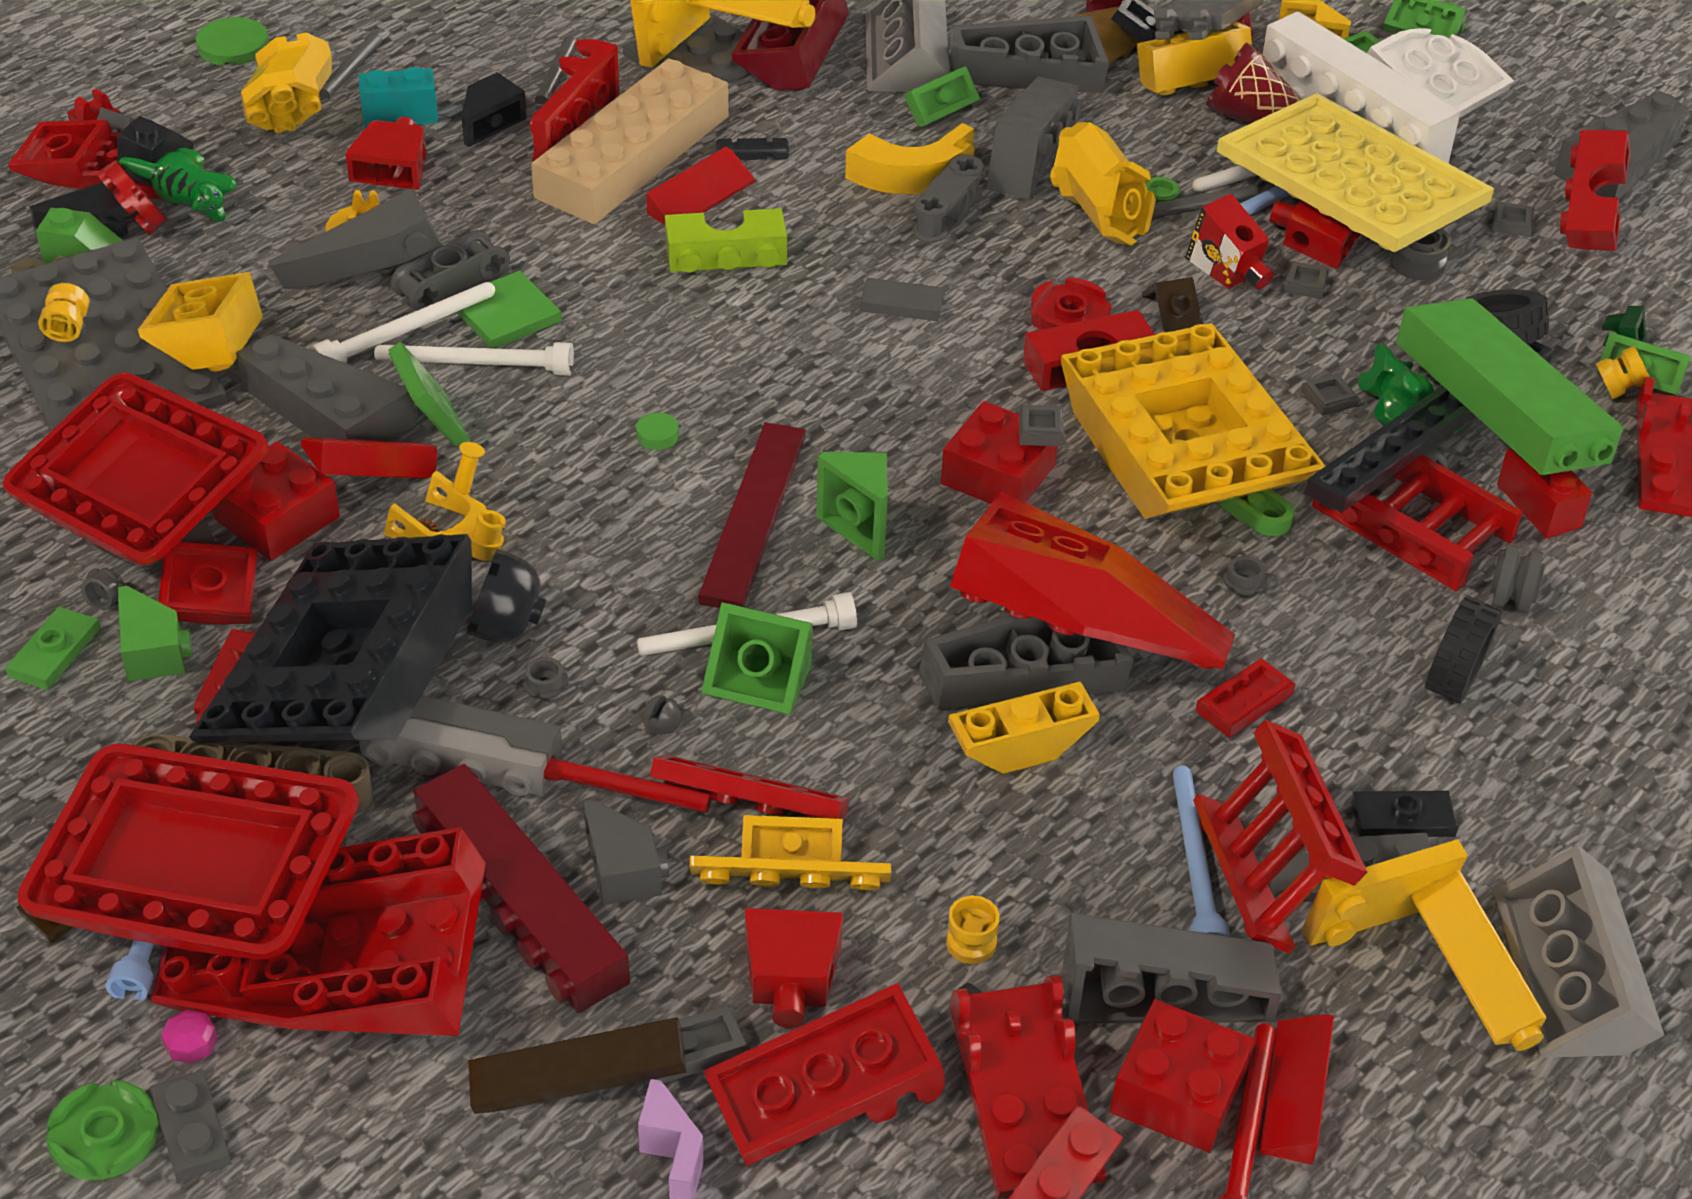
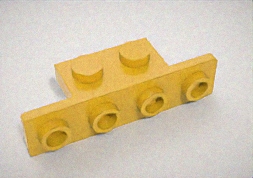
M743 815L741 857L690 856L689 868L691 875H700V882L705 884L730 883V876L750 877V884L755 886L780 885V878L800 879V886L806 888L830 887V880L850 881V888L878 890L880 889V882H890L892 864L841 861L843 819Z

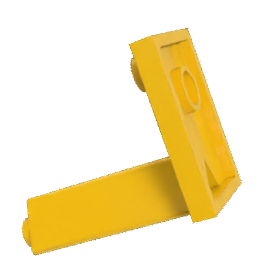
M630 0L639 64L650 68L655 66L710 19L709 9L792 28L810 27L815 19V8L809 4V0Z
M1459 839L1367 866L1368 873L1355 886L1336 878L1324 879L1301 929L1310 946L1326 941L1329 946H1338L1349 941L1358 931L1420 913L1494 1044H1512L1516 1051H1523L1535 1046L1544 1038L1540 1028L1547 1018L1460 871L1468 855Z

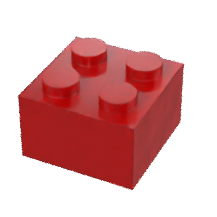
M983 401L943 448L940 484L989 504H992L1001 491L1026 503L1056 465L1058 446L1019 445V414Z
M278 441L269 446L265 457L213 508L214 519L252 548H258V552L270 561L278 558L340 518L335 481L320 473L314 466Z
M1154 999L1117 1075L1109 1113L1211 1153L1246 1073L1255 1038Z

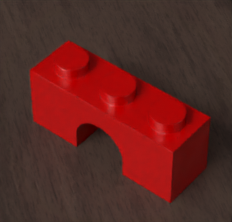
M1581 130L1579 144L1572 145L1570 167L1575 168L1573 178H1567L1565 186V200L1570 201L1568 211H1562L1560 218V234H1566L1568 247L1583 250L1616 251L1621 221L1618 197H1601L1596 195L1595 192L1608 184H1626L1631 152L1628 131Z
M1139 310L1025 333L1023 362L1042 392L1067 386L1061 364V355L1078 352L1083 349L1116 344L1124 340L1130 341L1153 336L1155 334Z

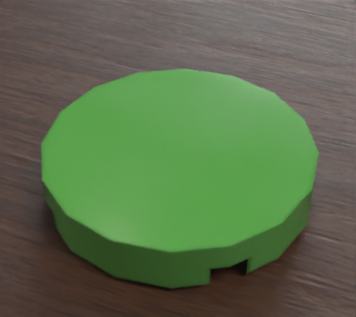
M241 17L222 18L210 22L202 27L195 37L198 54L205 61L216 65H225V62H234L235 65L254 61L256 60L255 54L269 43L267 29L260 22Z
M110 1080L112 1085L97 1087L96 1082L81 1086L64 1097L50 1114L47 1124L48 1134L46 1141L48 1151L58 1167L63 1172L79 1179L104 1180L124 1174L141 1163L154 1147L160 1127L154 1101L142 1088L126 1081Z

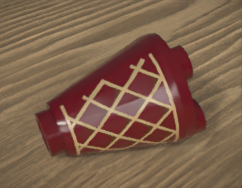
M1245 43L1237 53L1234 60L1235 63L1232 66L1225 64L1218 72L1214 83L1219 86L1209 96L1206 106L1218 114L1251 124L1302 99L1259 50Z

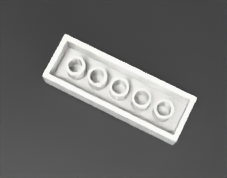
M1299 11L1267 25L1263 56L1302 100L1318 93L1449 164L1461 111Z

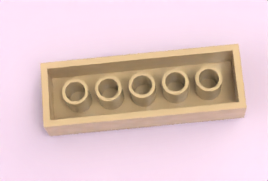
M668 58L531 163L534 198L595 225L729 117L728 82Z

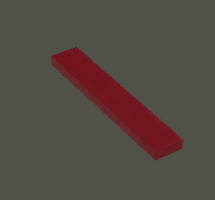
M764 422L699 592V605L720 608L721 602L745 607L803 447L806 429Z

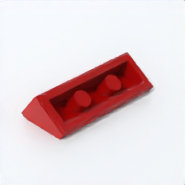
M724 147L649 191L646 196L647 215L665 225V215L704 213L753 184L755 179L729 147Z
M304 437V439H301V447L317 470L324 475L430 478L436 471L437 447L432 444Z
M1322 1014L1279 1020L1277 1022L1259 1154L1313 1165L1319 1143L1334 1015Z

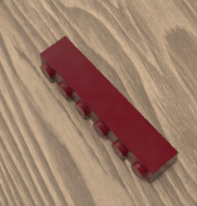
M465 763L413 790L416 811L412 813V818L420 834L458 827L463 828L486 863L480 901L485 900L491 907L490 913L498 930L503 935L511 932L518 940V949L525 963L532 969L539 966L546 974L545 980L548 989L559 1003L567 1000L575 1011L580 1013L630 984L628 954Z

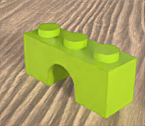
M782 208L743 210V224L732 230H717L710 227L705 221L704 213L665 215V240L670 272L684 271L690 273L696 270H733L735 268L758 266L770 268L775 265H787V233Z

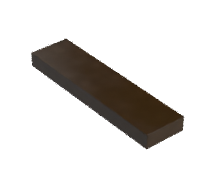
M678 1017L468 1060L470 1106L474 1114L490 1113L687 1073L682 1026Z

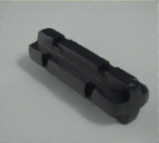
M724 138L716 141V152L724 147H729L740 160H768V157L787 159L789 156V143L786 138H772V142H767V138H737V142H732V138Z

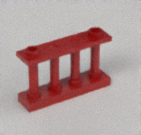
M1421 455L1392 476L1404 484L1384 501L1377 499L1371 494H1367L1342 513L1324 507L1316 499H1313L1312 503L1313 508L1456 592L1467 582L1474 556L1472 553L1492 535L1499 537L1509 544L1515 540L1523 512L1424 455ZM1419 493H1422L1440 505L1420 522H1417L1399 510ZM1457 513L1476 524V526L1455 544L1435 531Z
M1265 719L1253 732L1262 752V761L1224 803L1199 793L1193 799V802L1201 819V827L1208 835L1245 923L1244 930L1253 941L1272 943L1273 948L1290 954L1295 948V944L1284 920L1324 878H1336L1355 886L1368 871L1302 735ZM1274 778L1277 784V795L1244 830L1239 815ZM1290 812L1293 819V829L1259 864L1253 850L1281 819ZM1305 846L1309 853V865L1274 899L1269 884Z

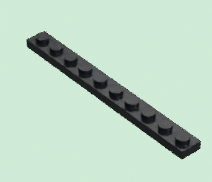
M1537 341L1527 344L1548 363L1550 362L1554 349ZM1441 386L1309 477L1304 494L1318 500L1324 507L1342 513L1473 419L1475 415L1445 387Z

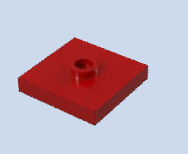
M178 542L163 558L158 602L175 610L180 622L220 625L251 624L258 548Z

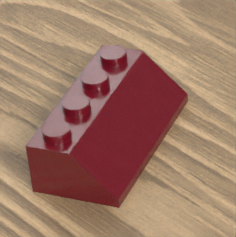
M809 0V4L815 8V19L810 27L792 28L752 19L731 54L733 61L775 90L792 89L801 91L809 88L849 15L846 0Z

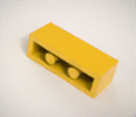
M1235 21L1223 30H1211L1203 40H1189V32L1176 34L1170 39H1154L1137 43L1140 82L1145 88L1160 95L1173 94L1176 92V88L1183 86L1191 88L1207 86L1208 81L1215 79L1225 64L1232 66L1235 63V57L1245 43L1252 46L1251 28Z

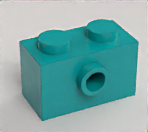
M411 67L398 71L373 70L368 73H358L364 129L372 121L396 122L402 116L411 118L416 125L439 123L433 68Z

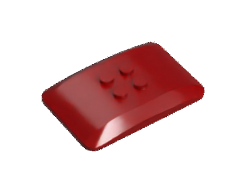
M123 372L105 380L10 469L4 477L3 488L15 500L75 535L126 560L140 565H147L163 558L265 457L269 445L266 438L260 432L136 375Z
M123 743L111 744L96 752L89 761L21 883L17 894L18 902L27 914L89 931L211 954L252 959H272L287 951L294 942L358 809L359 796L350 782L339 778Z

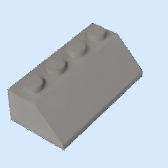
M878 0L865 11L868 91L909 92L950 73L945 0Z
M1577 845L1493 891L1513 961L1547 1017L1540 1028L1544 1038L1537 1044L1542 1058L1627 1055L1665 1036L1611 872Z

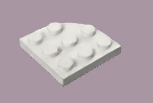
M1416 28L1398 32L1371 46L1367 52L1368 55L1461 111L1459 118L1507 92L1514 82L1487 54L1472 43L1453 34L1449 39L1441 35L1430 34L1431 29Z

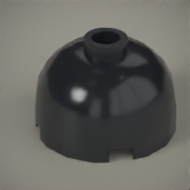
M496 548L466 634L483 640L504 642L521 636L529 622L538 625L547 599L539 597L540 579L536 570L527 561Z

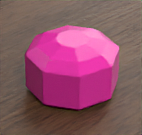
M185 1010L168 1018L161 1033L163 1046L170 1058L174 1061L191 1064L210 1055L218 1038L215 1026L207 1013L193 1010Z

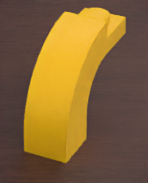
M961 123L937 142L920 147H904L891 144L869 133L846 150L845 178L880 192L921 194L928 188L931 181L937 178L949 165L953 158L960 155L974 156V128Z

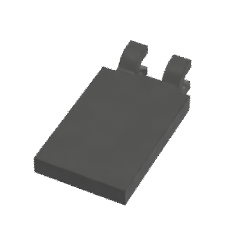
M1179 0L1166 9L1154 10L1156 29H1159L1155 32L1156 39H1170L1177 30L1184 29L1192 30L1189 32V40H1203L1211 30L1225 29L1262 5L1263 0Z

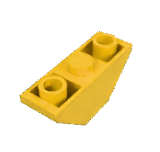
M1079 681L948 715V723L966 756L1004 774L1056 760L1099 721L1100 714L1083 684Z

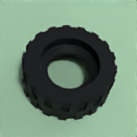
M1524 289L1493 290L1466 297V299L1473 298L1526 344L1544 338V335L1549 333L1548 299L1539 292Z
M1468 595L1464 597L1455 611L1438 647L1427 676L1425 689L1457 703H1462L1483 664L1495 636L1502 615L1501 609Z

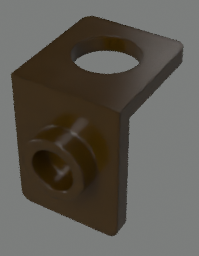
M1193 277L1158 282L1142 292L1143 298L1157 297L1164 332L1203 324Z

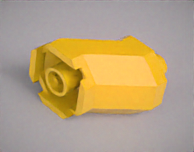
M309 33L296 34L298 40L287 42L286 36L277 37L255 54L256 71L241 91L242 107L247 123L265 130L274 129L276 133H281L284 130H295L296 125L302 124L313 114L321 110L319 92L332 73V55L327 41Z
M1078 122L1073 127H1065L1059 135V146L1050 174L1052 185L1059 187L1061 196L1083 208L1102 236L1117 244L1132 246L1137 242L1133 238L1137 233L1145 235L1149 231L1154 212L1155 194L1154 191H1147L1145 181H1151L1149 171L1134 162H1129L1110 135L1093 123Z

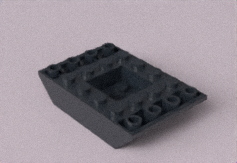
M439 534L427 537H397L394 539H360L346 542L324 541L314 543L307 551L305 558L292 578L287 582L285 589L272 609L267 613L258 631L247 644L236 665L225 678L214 699L203 712L201 719L189 736L190 739L196 743L397 740L472 608V547L469 535Z

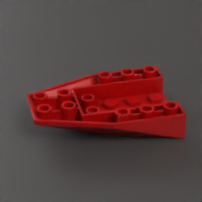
M1002 491L966 535L950 584L951 588L959 590L960 595L967 600L977 603L990 601L1004 606L1006 613L1021 619L1034 617L1048 622L1049 628L1065 635L1078 633L1185 660L1203 669L1218 668L1223 670L1236 635L1121 547Z
M462 827L339 847L294 942L287 951L272 959H252L164 946L151 1001L154 1004L181 1011L193 1010L207 1013L210 1016L286 1029L458 1036L486 863Z

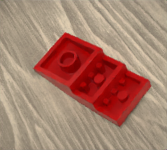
M107 119L39 122L8 163V166L13 172L48 184L83 189L101 183L102 180L96 173L107 164L110 165L113 161L117 160L118 134L120 132H112ZM135 180L137 185L150 199H162L157 196L153 186L150 187ZM118 188L115 189L113 194H117L120 190Z

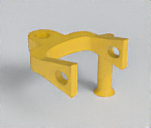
M463 442L459 446L462 455L454 483L438 471H435L431 477L425 502L463 514L465 518L452 528L434 532L430 531L394 503L390 506L383 535L394 539L397 537H427L439 534H468L471 539L472 557L482 561H492L496 548L502 550L504 543L502 530L505 527L506 519L496 511L487 510L483 503L469 496L479 457L484 456L485 449L475 442ZM437 487L444 490L447 494V497L441 495L437 491ZM395 520L402 523L405 526V530L399 528L396 525Z

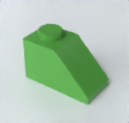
M50 208L36 230L42 259L45 263L52 262L59 255L71 257L123 241L89 212L75 211L68 208Z
M129 586L118 587L120 649L127 680L135 681L185 674L184 658L193 657L192 641L189 629L180 630L177 612Z

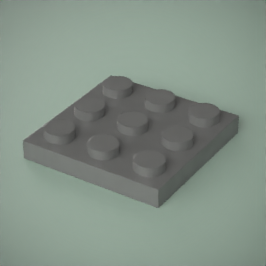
M711 12L710 19L652 68L639 64L636 40L623 46V55L648 72H651L669 58L701 72L709 73L728 83L750 73L735 63L731 56L743 32Z

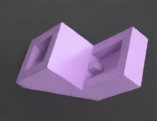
M651 1079L638 1122L639 1152L674 1158L669 1176V1199H694L704 1163L703 1135L663 1082Z

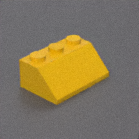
M250 272L171 284L138 328L140 338L192 370L208 368L209 371L216 372L231 367L237 359L236 352L244 348L263 318Z

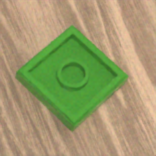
M520 270L491 281L490 283L495 287V294L491 298L456 312L490 348L494 349L562 321L561 311Z
M400 341L388 349L389 356L413 402L452 445L459 446L463 442L471 441L444 389Z

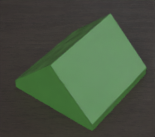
M821 453L818 455L816 518L874 559L880 561L885 557L888 501L887 453Z
M721 602L701 694L791 715L812 666L813 623Z

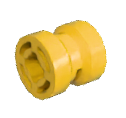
M70 283L53 285L49 288L45 307L42 309L38 320L41 332L48 338L58 342L74 341L81 332L83 318L86 316L90 304L89 296L84 290Z
M1635 345L1623 350L1618 358L1613 360L1606 358L1595 363L1612 400L1624 395L1627 388L1634 385L1641 387L1644 378L1649 377ZM1627 369L1628 373L1624 374L1623 370Z
M971 895L958 899L950 907L946 946L949 953L956 960L967 964H979L990 959L996 952L1000 914L992 901L982 896Z

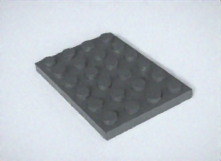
M138 237L0 277V332L50 431L63 421L105 380L123 372L136 375L206 408L227 402L226 392L215 372L209 371L208 368L192 370L140 338L138 328L167 291V288ZM59 283H70L78 286L86 292L90 300L86 316L83 318V326L79 337L70 342L52 340L45 336L38 326V320L42 309L45 307L49 288Z

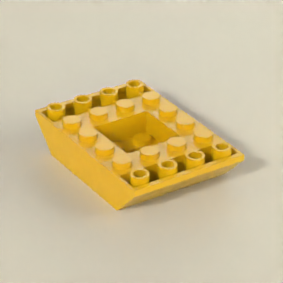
M1212 323L1199 324L1171 332H1161L1153 336L1130 341L1124 340L1116 344L1083 349L1078 352L1061 355V364L1073 413L1144 519L1302 483L1325 467L1321 459Z

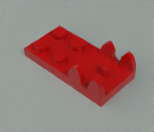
M581 39L574 42L575 49L581 55L588 58H578L575 56L559 58L560 69L571 77L558 91L551 95L550 99L531 118L530 131L533 133L534 144L532 162L620 96L618 45L596 39Z
M1645 377L1636 399L1639 509L1692 517V398L1652 393L1655 378Z
M1058 974L1046 976L1041 984L969 994L967 989L964 988L953 990L949 1008L997 1199L1008 1198L1012 1195L1077 1105L1089 1112L1074 1059L1076 1046L1075 1025L1072 1019H1063V981ZM1105 1168L1102 1169L1093 1183L1105 1181Z
M899 983L703 1071L746 1167L865 1112L869 1119L875 1123L892 1119L898 1111V1099L906 1093L914 1092L919 1101L930 1104L941 1095L945 1085L942 1064Z

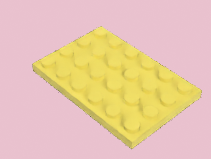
M1318 93L1219 138L1216 151L1229 158L1232 163L1243 166L1259 175L1262 180L1273 183L1287 191L1290 196L1303 200L1317 208L1320 213L1333 217L1347 225L1350 230L1363 234L1377 242L1380 247L1392 252L1410 245L1491 202L1494 191L1493 187Z

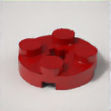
M117 160L113 161L110 165L107 164L96 173L111 192L117 188L120 190L114 197L130 215L136 210L139 212L134 218L148 235L155 232L167 220L154 202L143 192L136 181Z
M1066 278L1065 284L1053 286V280H1050L1038 286L1032 294L1030 308L1031 323L1034 327L1042 330L1110 316L1111 302L1108 303L1105 300L1106 292L1100 286L1090 281L1079 278Z

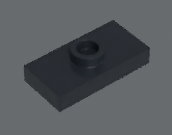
M1449 790L1353 792L1351 804L1359 837L1427 833L1428 837H1456L1459 827Z

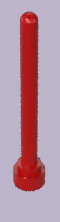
M1261 1023L1255 1029V1041L1249 1060L1226 1192L1219 1199H1248L1276 1036L1275 1028L1269 1023Z

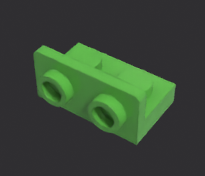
M1394 0L1384 21L1383 31L1396 34L1409 29L1426 28L1431 29L1430 34L1441 35L1449 39L1452 34L1457 36L1459 31H1463L1466 9L1452 2L1437 0Z

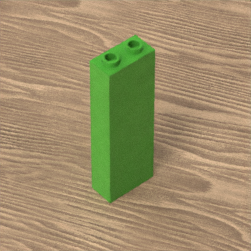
M1470 298L1405 307L1396 344L1540 475L1612 463L1624 427L1476 300Z

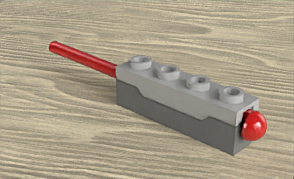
M421 696L397 740L356 741L360 744L361 756L367 757L378 765L395 763L413 767L417 772L430 776L436 773L445 774L465 763L481 783L503 787L509 793L517 796H525L528 793L544 796L549 785L548 782L565 780L705 813L708 812L711 804L712 795L709 793L560 760L563 753L561 727L559 725Z

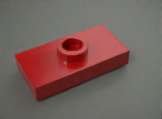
M1260 658L1197 700L1195 712L1228 738H1231L1292 696L1295 683L1264 659Z

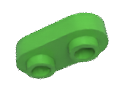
M1271 489L1243 496L1244 499L1236 497L1217 502L1222 509L1262 535L1281 536L1291 529L1294 507L1288 500Z

